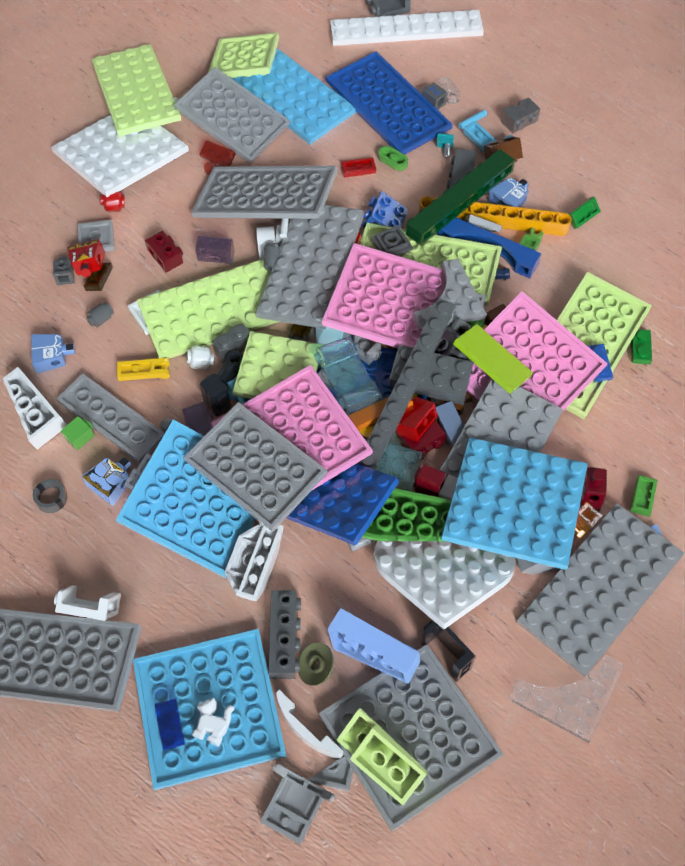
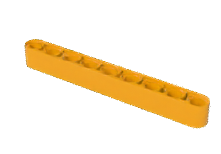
M422 197L419 201L418 214L421 209L429 206L437 197ZM475 202L457 216L458 219L465 221L466 214H471L501 225V229L530 232L533 227L535 228L534 233L543 231L544 234L564 236L568 233L572 220L569 214L479 202Z

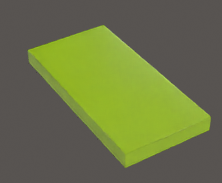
M478 324L457 338L453 343L454 346L509 394L533 375L530 369Z

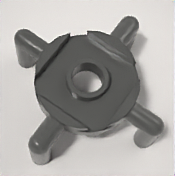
M456 318L451 327H446L434 353L471 361L453 343L460 337L456 332L459 327L467 332L472 326L461 318Z

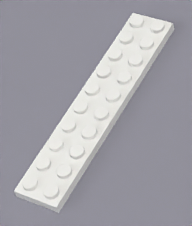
M479 10L330 20L333 46L481 36L484 31Z

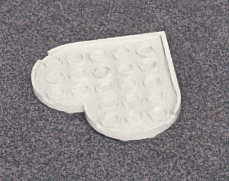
M377 541L374 549V563L379 574L443 629L503 588L511 580L515 569V557L448 541Z

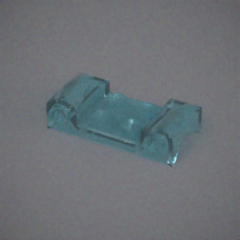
M350 336L316 348L314 358L317 364H320L337 397V402L347 416L365 406L382 400V395L375 382L368 375Z

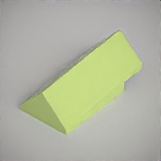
M361 708L358 709L337 739L343 747L353 754L350 760L402 805H404L428 774L413 757Z

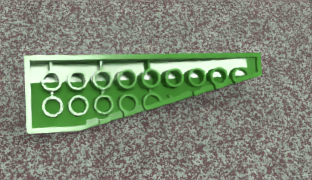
M395 488L362 537L377 541H444L442 540V535L452 500Z

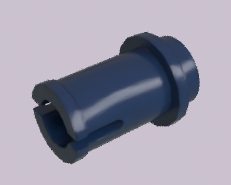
M509 268L497 269L495 280L504 279L506 281L510 279Z

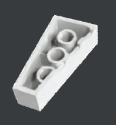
M19 367L3 378L9 395L14 402V407L21 419L22 426L27 433V438L38 450L57 435L67 424Z

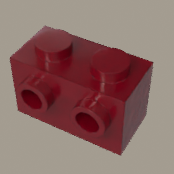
M163 230L145 240L148 252L165 273L183 264L181 248L179 246L176 247L171 236H167Z

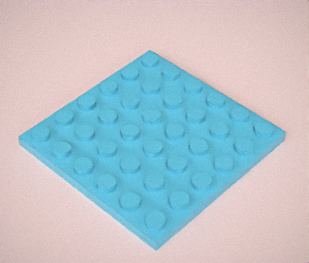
M172 420L116 518V522L226 578L225 570L239 535L251 529L256 519L185 462L183 457L204 436Z
M469 437L442 540L567 570L588 463Z
M259 629L133 659L154 790L287 757ZM215 698V702H217L216 712L213 716L223 718L225 709L229 705L234 707L228 730L222 737L219 747L207 740L208 736L211 735L210 733H206L203 740L192 735L193 731L197 729L200 711L197 709L199 702H203L206 699L212 700Z

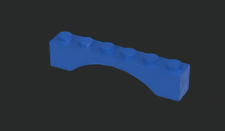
M457 217L437 233L439 236L501 246L500 256L507 261L515 273L529 279L539 265L541 253L489 232Z

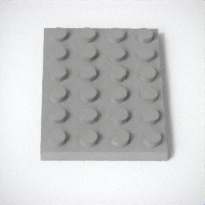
M216 67L174 104L175 110H178L182 115L250 164L290 123L289 119Z
M491 379L440 471L446 473V476L459 477L469 437L540 453L563 409L521 387H518L509 394Z
M239 402L183 457L185 462L271 532L285 520L327 474V470Z

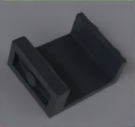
M433 620L427 623L423 628L425 631L422 635L421 645H428L436 637L458 659L454 663L450 675L457 682L472 669L476 656L449 627L443 629Z

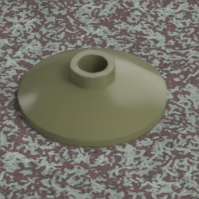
M315 642L303 650L299 657L300 672L298 673L301 680L311 686H318L324 683L331 675L334 666V656L331 649L326 644Z

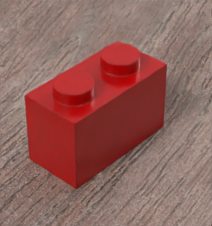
M414 397L412 400L413 405L406 409L396 430L398 436L402 435L407 439L418 442L438 417L434 402Z

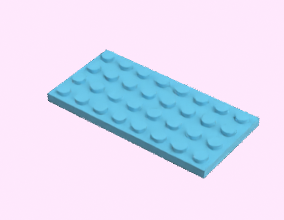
M278 48L275 52L270 73L231 78L289 119L288 128L309 145L356 113L355 108L346 99Z

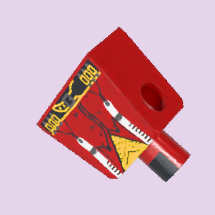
M99 239L67 247L71 264L78 276L89 277L92 272L101 270L105 250Z

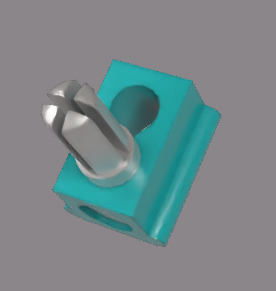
M438 133L437 147L445 148V158L448 149L447 158H449L450 148H453L454 134Z

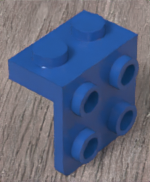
M383 191L375 197L372 196L367 203L369 206L364 212L361 225L366 227L367 223L372 224L376 221L382 226H399L401 229L408 213L407 208Z

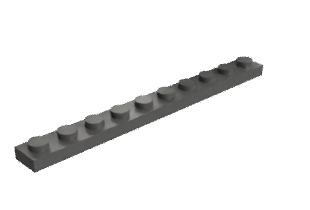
M438 298L367 441L373 454L357 464L377 470L456 309V304Z

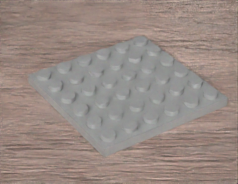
M427 644L417 650L420 663L409 683H405L382 672L319 713V717L338 747L343 750L344 757L391 832L504 755ZM359 708L371 717L428 772L404 805L398 802L352 762L350 758L353 754L337 741Z

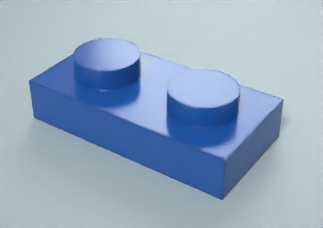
M605 345L588 346L608 363L593 380V383L612 380L613 373Z

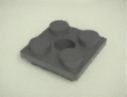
M399 226L371 237L372 242L379 251L398 256L413 250V246Z

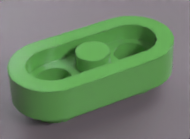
M390 146L380 148V161L398 171L405 170L408 167V157Z

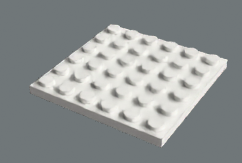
M111 115L51 147L55 155L107 197L189 151L188 145L161 125L118 136Z

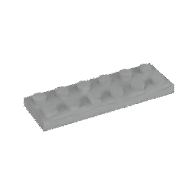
M84 374L79 376L56 398L59 404L74 415L79 416L83 421L87 419L94 430L138 463H141L146 453L150 454L156 448L165 434Z

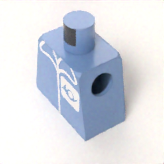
M508 178L490 190L488 202L495 205L521 208L527 200L529 191L527 187L529 184L525 179L517 182L512 178Z
M59 334L31 335L32 365L36 373L63 367L66 365V355L76 354L74 343L65 344L62 336Z

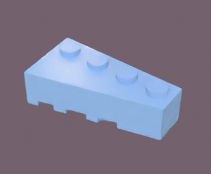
M341 608L328 627L334 650L405 683L410 682L420 663L419 652L415 648L403 644Z

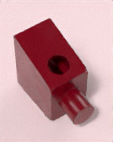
M587 467L580 510L600 512L607 489L606 469Z

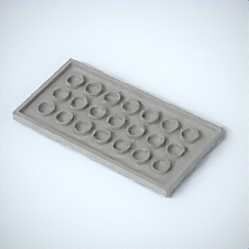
M336 165L213 167L191 213L194 218L319 219L338 169Z
M324 205L319 219L290 220L287 237H284L280 247V256L275 268H272L257 308V318L326 329V326L322 325V320L352 246L356 241L364 217V210Z
M616 503L571 556L567 570H559L520 616L517 623L585 678L684 555V552Z
M0 609V697L119 712L142 626L135 623Z

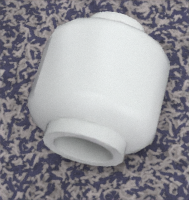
M193 345L191 349H188L186 363L189 364L190 368L207 370L209 364L213 365L214 354L211 353L209 347Z

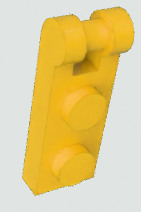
M168 358L117 362L118 381L150 378L168 379L170 377V371L168 370L170 360Z

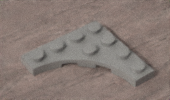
M459 259L442 261L441 268L445 279V289L440 298L456 304V309L447 326L452 325L456 318H461L465 322L485 319L487 313ZM436 302L425 309L413 313L412 318L419 331L423 330Z

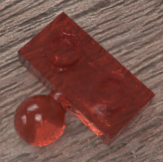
M206 140L199 155L201 158L210 161L204 165L205 173L210 175L213 167H217L216 164L230 167L236 153L233 150Z

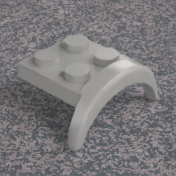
M274 764L273 771L283 778L260 823L301 845L323 800L333 802L335 795L283 766Z

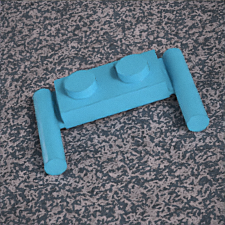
M482 110L458 124L459 128L463 129V133L482 152H484L483 145L497 141L476 122L487 116L486 110Z

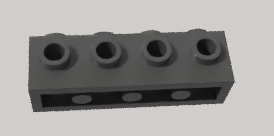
M271 590L270 679H296V672H300V659H296V651H300V638H297V630H301V618H297V610H301V598H297V590Z

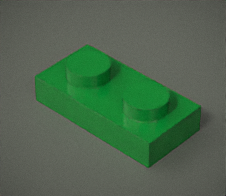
M638 329L631 341L632 363L651 365V330Z

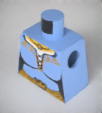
M124 457L116 464L107 458L85 473L82 479L89 489L113 506L126 488L124 484L129 477L126 470L131 466V463Z

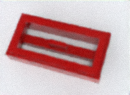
M373 157L341 161L344 178L376 174Z

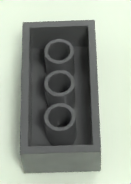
M399 345L389 378L390 388H394L413 348ZM434 353L414 393L464 405L474 362Z

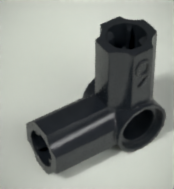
M231 351L227 354L226 362L217 374L220 381L227 388L228 382L234 380L239 372L243 358L239 351Z

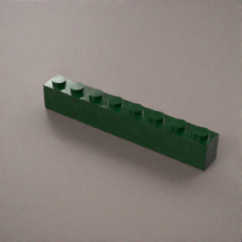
M501 149L496 153H492L487 160L481 162L473 171H469L463 179L458 180L449 190H445L429 206L421 209L419 214L410 218L406 223V235L422 246L511 174L514 169L515 159Z

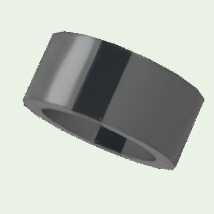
M47 479L37 484L32 494L37 507L45 513L58 512L65 506L68 498L63 485L54 479ZM57 488L60 490L58 499L53 503L43 504L40 502V495L46 489Z

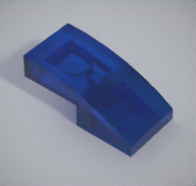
M177 699L155 703L156 718L163 750L185 745Z

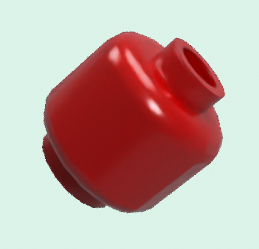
M118 191L108 197L100 195V205H104L105 211L120 212L122 208H125V194Z

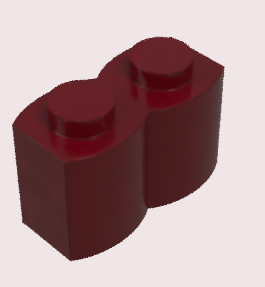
M423 464L422 468L418 467L414 476L415 482L413 487L416 488L415 493L439 497V493L445 483L446 473Z

